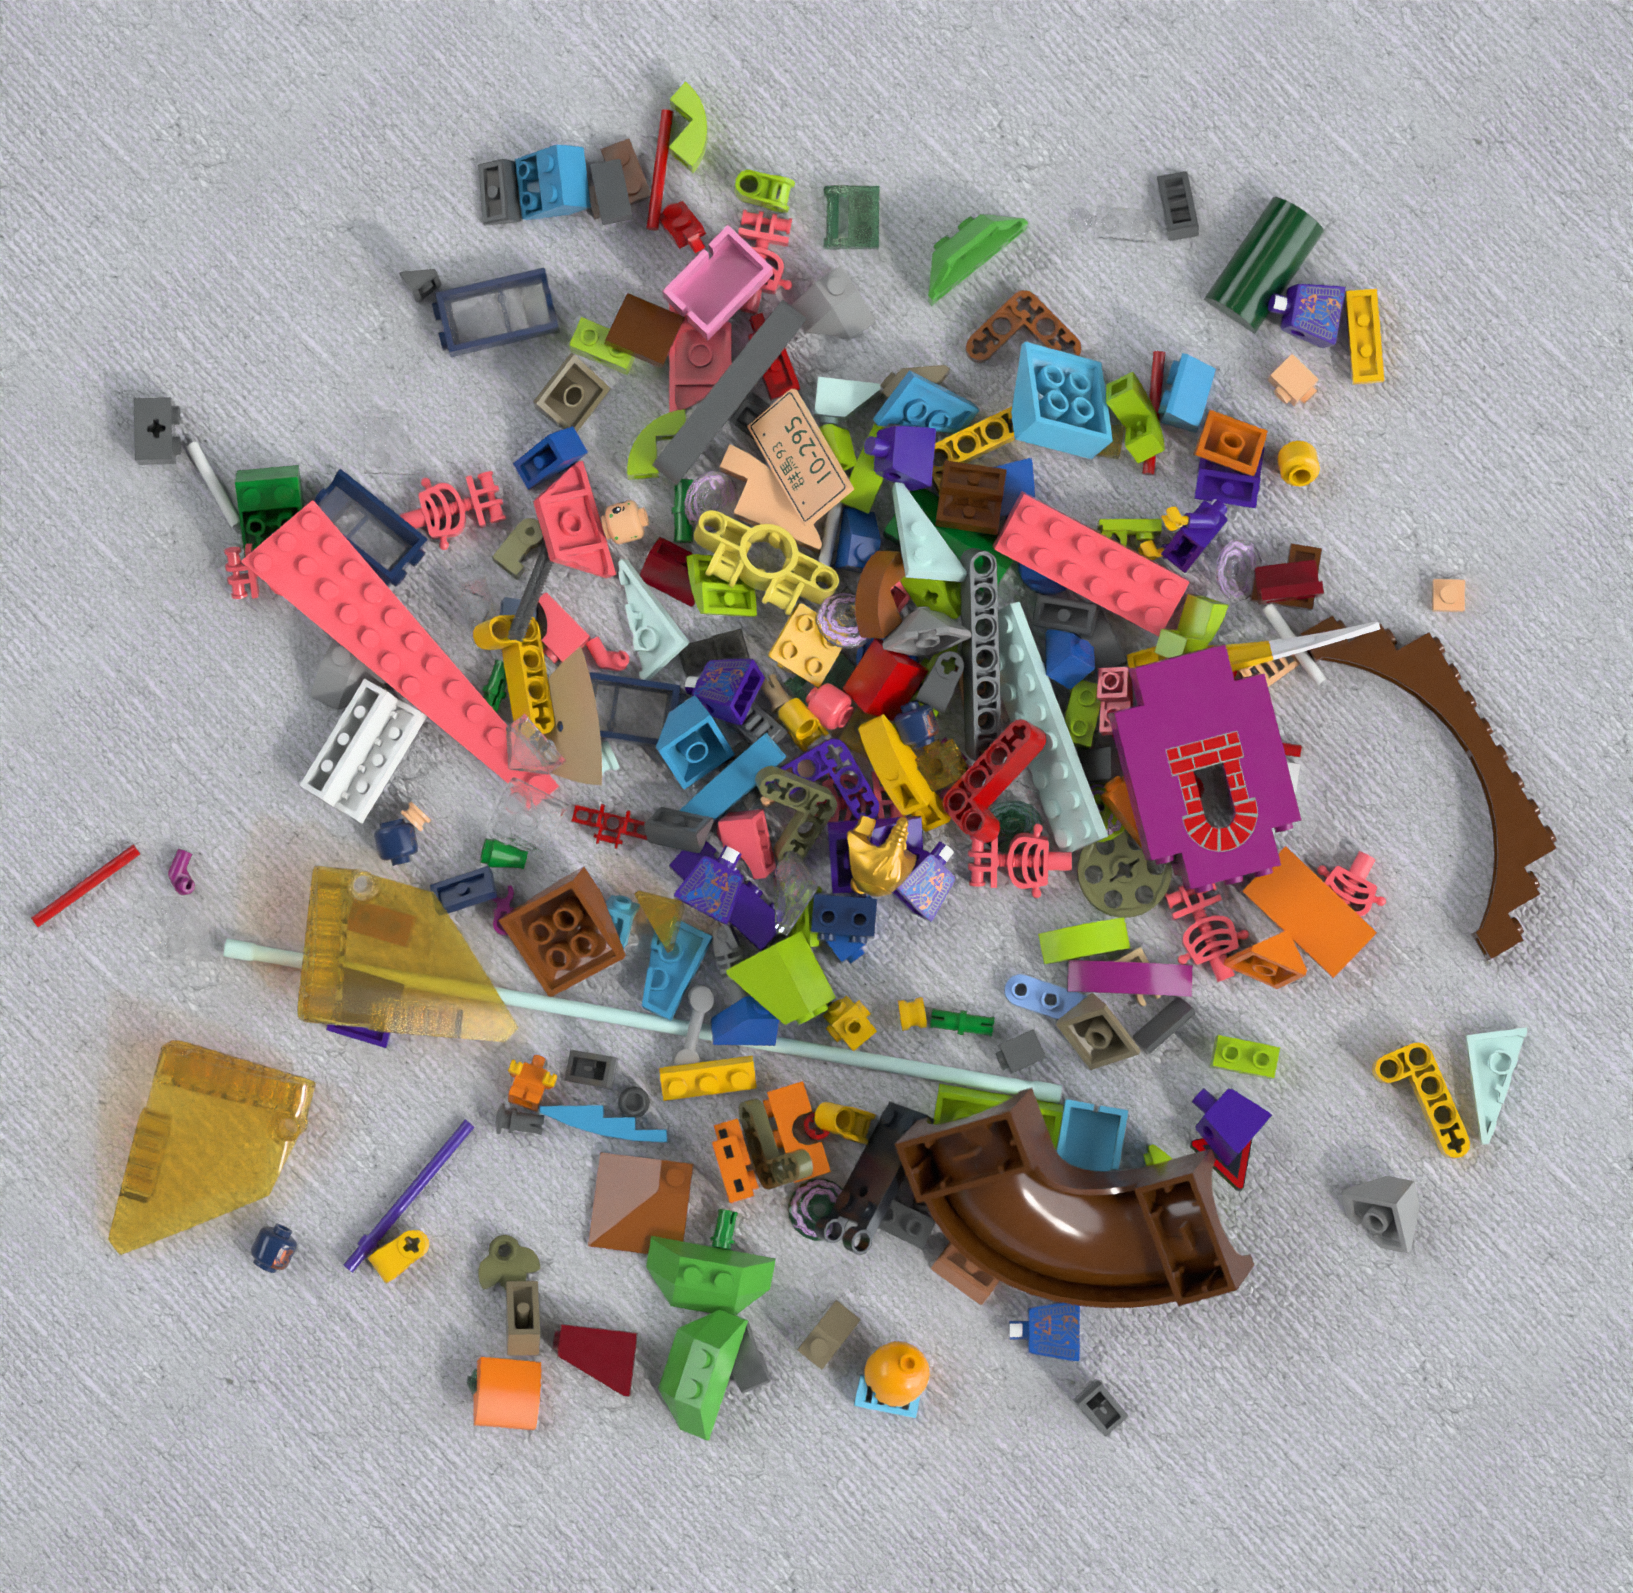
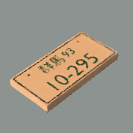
M790 389L747 426L804 526L810 527L854 490L797 390Z

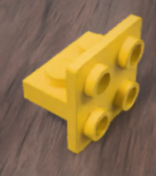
M798 603L769 651L768 657L778 663L777 667L785 672L798 675L812 685L820 687L844 645L838 639H832L831 636H827L824 633L818 619V613L804 604ZM824 618L825 621H827V626H829V631L834 632V634H839L842 637L844 636V638L849 637V633H839L836 630L832 629V625L829 623V620Z

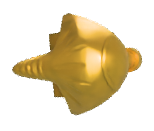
M861 815L856 827L847 832L850 866L853 875L850 883L851 889L855 893H866L875 897L890 895L909 877L916 863V855L909 852L906 848L908 819L906 817L898 819L886 842L881 846H875L869 841L876 820Z

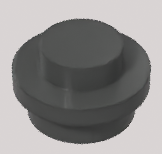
M629 1087L619 1096V1109L627 1117L639 1118L649 1109V1096L639 1087Z

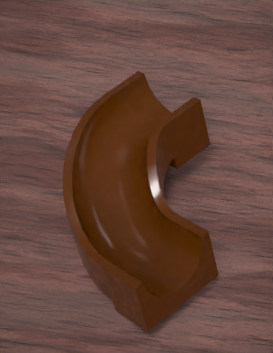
M1032 1087L1019 1091L1016 1095L995 1107L967 1118L943 1124H931L929 1117L917 1120L895 1143L916 1202L925 1201L934 1221L946 1238L965 1258L982 1271L1006 1285L1028 1294L1055 1302L1085 1307L1137 1308L1177 1302L1178 1306L1237 1291L1254 1267L1251 1254L1242 1256L1233 1248L1219 1220L1212 1189V1169L1215 1162L1212 1149L1130 1170L1093 1171L1078 1168L1063 1160L1057 1153Z

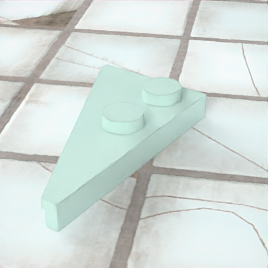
M895 482L892 488L905 577L963 582L967 575L963 565L905 485Z
M621 559L618 562V574L620 584L625 586L628 600L625 608L629 627L633 632L634 650L638 651L642 671L639 674L642 680L649 681L690 642L628 559Z
M1527 1027L1465 1036L1480 1145L1489 1144L1494 1133L1496 1121L1501 1106L1504 1103L1523 1040L1527 1034Z

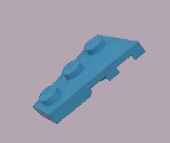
M909 370L874 416L873 420L878 426L897 424L900 426L935 428L936 432L955 434L966 429L980 409L975 403Z
M656 910L655 929L651 942V954L646 974L642 1007L671 1022L713 940V936L662 911Z

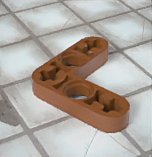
M1026 290L1018 291L970 336L965 348L966 355L970 360L976 363L986 362L1024 326L1043 347L1061 351L1062 346L1057 341H1055L1053 346L1049 342L1056 338L1059 331H1062L1064 335L1060 336V340L1066 345L1074 344L1072 350L1074 355L1080 356L1082 349L1079 339L1032 292ZM1018 299L1022 301L1029 299L1031 301L1029 308L1034 314L1037 312V309L1042 311V313L1034 318L1032 324L1027 321L1031 318V315L1025 309L1021 312L1017 310ZM997 319H1006L1010 323L1011 329L1007 334L1000 335L993 330V323ZM1048 319L1054 324L1053 333L1046 336L1040 334L1036 327L1040 320ZM987 330L991 338L998 341V343L994 345L991 340L985 346L986 354L983 355L979 352L975 355L972 343L975 341L978 344L982 343L987 338V335L983 332Z

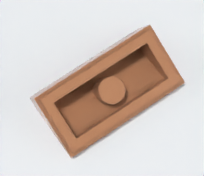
M951 1242L947 1244L931 1267L935 1273L980 1305L986 1301L999 1282L998 1279L985 1273L965 1258Z

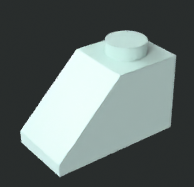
M818 377L814 419H820L819 423L823 425L834 424L837 426L838 421L846 422L879 396L880 384Z

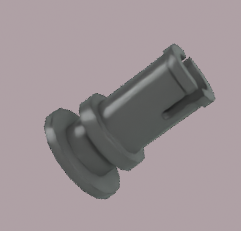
M501 1103L496 1115V1133L500 1134L503 1128L508 1129V1133H513L516 1130L542 1135L544 1115L517 1112L516 1108L508 1111L505 1110V1104Z

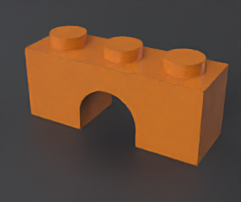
M803 1081L767 1092L769 1099L763 1100L768 1119L774 1117L778 1129L772 1131L777 1149L784 1147L785 1154L805 1149L812 1159V1175L797 1180L794 1183L830 1173L831 1170L822 1141L812 1145H804L799 1143L792 1133V1126L795 1120L801 1115L812 1112Z

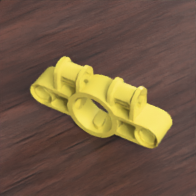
M714 510L704 512L699 518L694 531V539L698 545L715 553L706 570V575L710 576L713 574L729 582V586L734 588L740 577L751 588L766 591L761 601L762 603L766 604L769 602L785 610V614L790 616L799 596L813 603L823 604L826 598L834 595L839 583L836 571L799 552L795 539L784 528L774 524H760L750 528ZM704 526L713 527L716 533L708 532ZM756 542H767L774 548H779L786 557L781 571L767 573L763 569L755 568L746 555L751 545ZM816 582L825 583L828 589L820 588Z

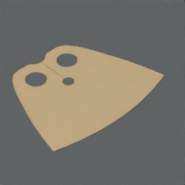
M579 647L548 678L555 725L554 729L549 733L539 736V759L542 766L554 775L579 783L602 785V750L598 712L582 648ZM559 721L563 723V730L561 732L556 728ZM548 740H552L556 747V754L552 760H549L545 754V744Z

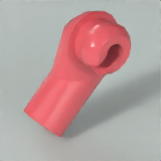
M595 637L585 644L596 664L601 669L618 672L624 670L629 663V655L625 651L614 652L606 650L599 637Z

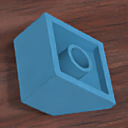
M695 695L669 712L656 745V749L683 790L735 755L715 721Z

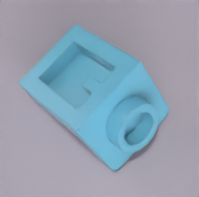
M611 895L605 903L624 949L628 944L633 918L638 913L640 904L632 902L626 896Z

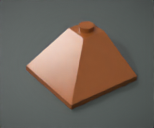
M585 867L556 881L499 919L500 924L550 997L626 957L603 895Z
M600 1152L588 1246L648 1254L651 1236L684 1242L694 1164Z

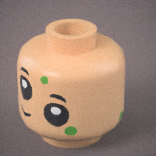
M633 500L609 505L606 508L605 515L601 516L606 538L608 540L612 539L616 544H624L641 539L645 532L644 526L649 525L645 508H639Z

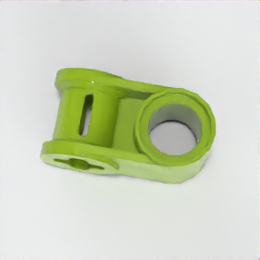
M747 169L737 175L734 193L744 203L761 206L774 212L788 213L789 206H787L790 190L795 187L796 182L784 176L770 175ZM744 180H751L756 184L757 189L754 192L746 193L741 189L740 183ZM781 189L779 199H776L777 191Z

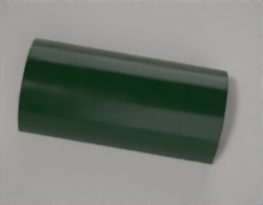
M1273 197L1203 300L1255 334L1270 313L1268 310L1270 297L1273 293L1282 295L1324 233V229L1311 215L1285 199Z

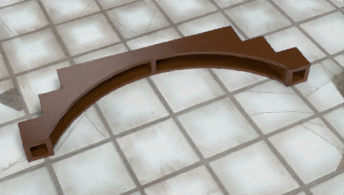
M1332 615L1302 632L1299 636L1343 629L1346 626L1341 620L1336 621ZM1379 624V630L1362 634L1350 642L1345 639L1307 650L1315 663L1322 660L1348 665L1370 672L1393 683L1415 697L1433 712L1455 737L1468 756L1481 783L1493 831L1494 861L1489 898L1479 929L1471 935L1487 961L1524 941L1521 936L1524 933L1521 924L1516 917L1510 918L1508 913L1540 895L1537 890L1540 887L1538 879L1532 871L1527 873L1525 867L1557 849L1554 845L1557 839L1548 825L1543 826L1538 817L1541 812L1536 802L1532 798L1527 799L1522 788L1525 785L1520 775L1516 771L1511 772L1506 761L1509 758L1506 751L1500 744L1496 746L1490 735L1493 733L1490 724L1485 717L1480 719L1474 709L1477 703L1469 690L1464 692L1458 682L1461 680V676L1453 663L1448 665L1443 656L1445 649L1437 636L1433 638L1430 632L1396 650L1394 645L1397 644V640L1389 628L1384 629L1382 624Z

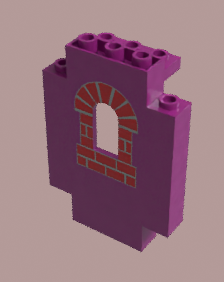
M1216 645L1129 668L1138 705L1108 713L1145 860H1155L1156 865L1174 861L1173 855L1176 854L1177 862L1172 863L1174 875L1181 876L1184 888L1194 889L1195 893L1212 890V884L1224 881L1225 885L1242 882V876L1254 873L1255 877H1260L1273 873L1272 867L1280 866L1281 863L1272 828L1275 829V833L1294 828V822L1301 821L1302 819L1265 673L1234 680L1226 645ZM1222 763L1234 809V817L1228 826L1218 829L1212 827L1205 818L1193 771Z

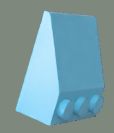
M1024 342L1021 345L1011 412L1015 440L1093 459L1113 441L1101 362Z

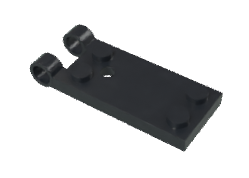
M889 1101L868 1144L865 1146L843 1190L838 1195L830 1214L822 1216L817 1221L815 1234L819 1239L833 1244L840 1241L843 1237L842 1243L846 1250L858 1255H863L869 1251L872 1239L906 1176L895 1143L917 1120L928 1118V1115ZM929 1117L931 1124H933L935 1120ZM848 1221L857 1225L852 1226L845 1231V1226ZM833 1223V1229L827 1236V1228ZM860 1234V1242L855 1247V1239Z

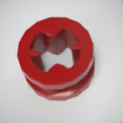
M815 1112L809 1114L804 1121L805 1133L814 1140L826 1138L830 1132L822 1129L824 1133L816 1135L815 1130L809 1129V1122H814L812 1118L815 1117Z

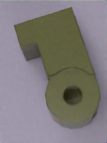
M534 518L522 520L492 556L493 562L516 580L525 572V568L521 564L522 560L531 549L539 547L544 540L539 521Z

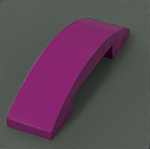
M1068 960L1067 992L1192 997L1193 965Z

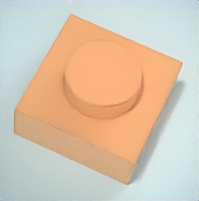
M1433 579L1432 612H1464L1465 580Z

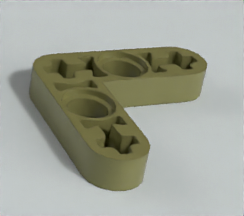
M764 767L755 777V783L761 794L768 799L797 810L773 848V853L780 866L788 869L794 868L804 860L836 811L837 801L831 790L827 787L778 767ZM774 779H776L777 783L781 786V789L778 785L774 783H769L767 786L765 783L767 781L772 782ZM796 787L804 788L803 793L799 797H789L792 789ZM825 799H826V801H827L825 804L820 803L818 806L816 805V803H817L818 801H819V802H824ZM806 822L813 823L812 828L808 832H798L801 824ZM792 850H794V852H793L792 854H791V853H787V854L784 856V853H785V852H791Z
M758 1098L741 1102L739 1104L740 1121L758 1179L763 1188L770 1190L811 1176L813 1173V1163L805 1149L779 1155L763 1103Z

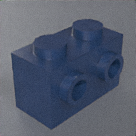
M814 894L811 934H817V940L836 941V936L849 937V943L867 944L868 938L874 939L877 899Z

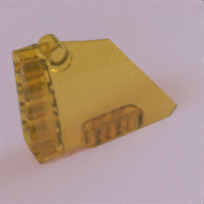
M314 866L311 878L297 1015L300 1020L305 1023L363 1027L378 1032L506 1042L519 1027L434 892L379 877L362 869ZM360 876H365L367 886L363 891L357 892L354 888L355 880Z
M171 1040L161 1046L147 1105L141 1111L137 1122L108 1240L118 1254L123 1255L269 1196L298 1137L308 1128L307 1117L316 1083L298 1075L184 1041ZM286 1118L296 1123V1132H291L286 1128Z

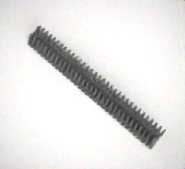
M545 541L519 603L520 605L518 606L510 631H508L509 635L507 637L510 640L524 641L525 632L528 629L527 626H530L529 623H531V617L535 613L534 610H536L538 598L542 595V589L546 585L545 582L547 581L545 579H548L549 570L553 567L552 564L554 562L550 561Z

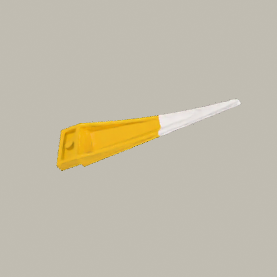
M1371 622L1306 636L1225 645L1231 669L1234 672L1379 630L1380 627L1378 622ZM1208 645L1206 648L1213 647L1216 645ZM1156 646L1126 654L1129 668L1167 659V657L1154 653Z

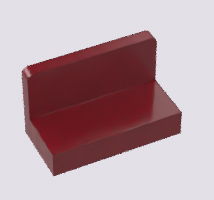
M659 536L648 553L640 572V577L647 585L690 607H693L696 603L687 567V556L694 553Z
M1315 560L1258 566L1254 569L1258 605L1317 598L1324 594L1323 581H1319Z

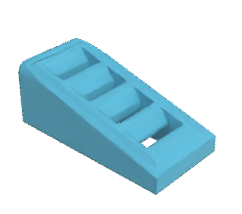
M860 1374L854 1406L916 1418L920 1396L909 1403L908 1410L898 1406L892 1407L886 1404H877L878 1400L874 1397L876 1395L874 1391L871 1402H867L865 1398L868 1386L865 1382V1375Z

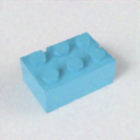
M1064 1100L1063 1116L1056 1148L1060 1157L1069 1164L1086 1170H1119L1129 1110L1100 1105L1097 1112H1091L1094 1109V1104Z

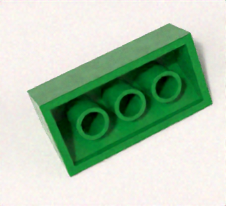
M925 488L914 491L910 490V494L959 561L962 554L970 548L987 551L995 557L998 587L1014 562L1013 559L994 550L992 547L998 533L997 535L935 526L939 497ZM894 514L884 529L883 536L900 546L896 514ZM982 556L977 557L974 561L975 571L981 569L983 565ZM980 587L976 590L975 593L983 598V588Z

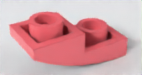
M1129 667L1098 668L1097 699L1101 702L1099 732L1102 735H1113L1108 713L1133 707V690Z

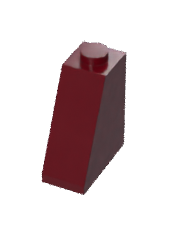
M561 1324V1330H555L553 1349H558V1357L622 1396L630 1397L638 1333Z

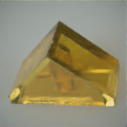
M640 890L637 891L634 895L667 953L671 952L674 949L685 910L683 902Z

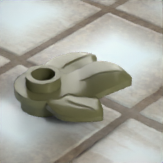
M497 1236L489 1245V1255L479 1265L478 1275L481 1287L488 1289L499 1282L506 1290V1282L526 1281V1273L537 1272L541 1269L538 1256L532 1249L519 1246L518 1241L512 1236ZM503 1244L508 1245L511 1249L507 1257L499 1254V1247Z

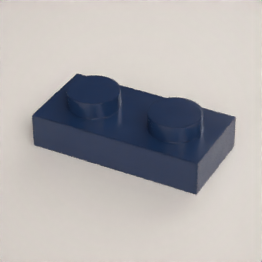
M489 866L430 885L434 910L439 917L497 898L493 872Z

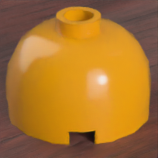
M893 1341L880 1346L868 1358L864 1368L865 1382L876 1393L874 1397L889 1406L902 1407L916 1400L925 1390L930 1377L929 1365L924 1354L916 1346L903 1341Z

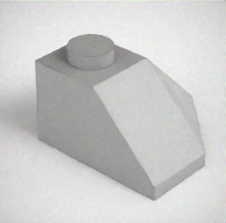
M841 265L815 282L790 305L807 318L802 325L807 333L825 334L851 340L876 323L860 292Z
M917 607L911 611V614L901 618L902 623L889 633L882 644L884 650L929 658L972 636L971 631L946 614L930 610L929 607Z
M333 639L319 666L309 696L339 710L348 706L364 679L382 689L386 682Z
M1384 1176L1343 1190V1202L1347 1218L1356 1226L1361 1223L1374 1235L1371 1240L1380 1248L1409 1253L1420 1209L1414 1181Z

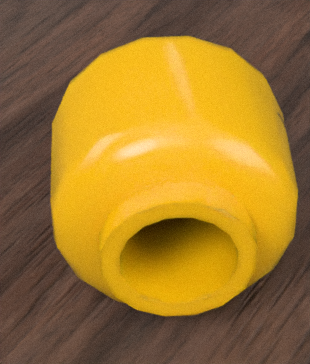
M1297 440L1287 443L1279 450L1277 461L1281 478L1285 483L1300 487L1310 484L1318 477L1320 466L1316 449L1312 444Z

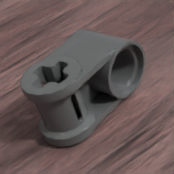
M952 651L941 654L930 674L927 675L915 700L922 704L930 705L932 709L944 714L956 690L955 686L963 672L964 663L961 656ZM950 658L956 660L955 666L958 668V671H951L949 675L945 674L944 666L941 665V662H948Z

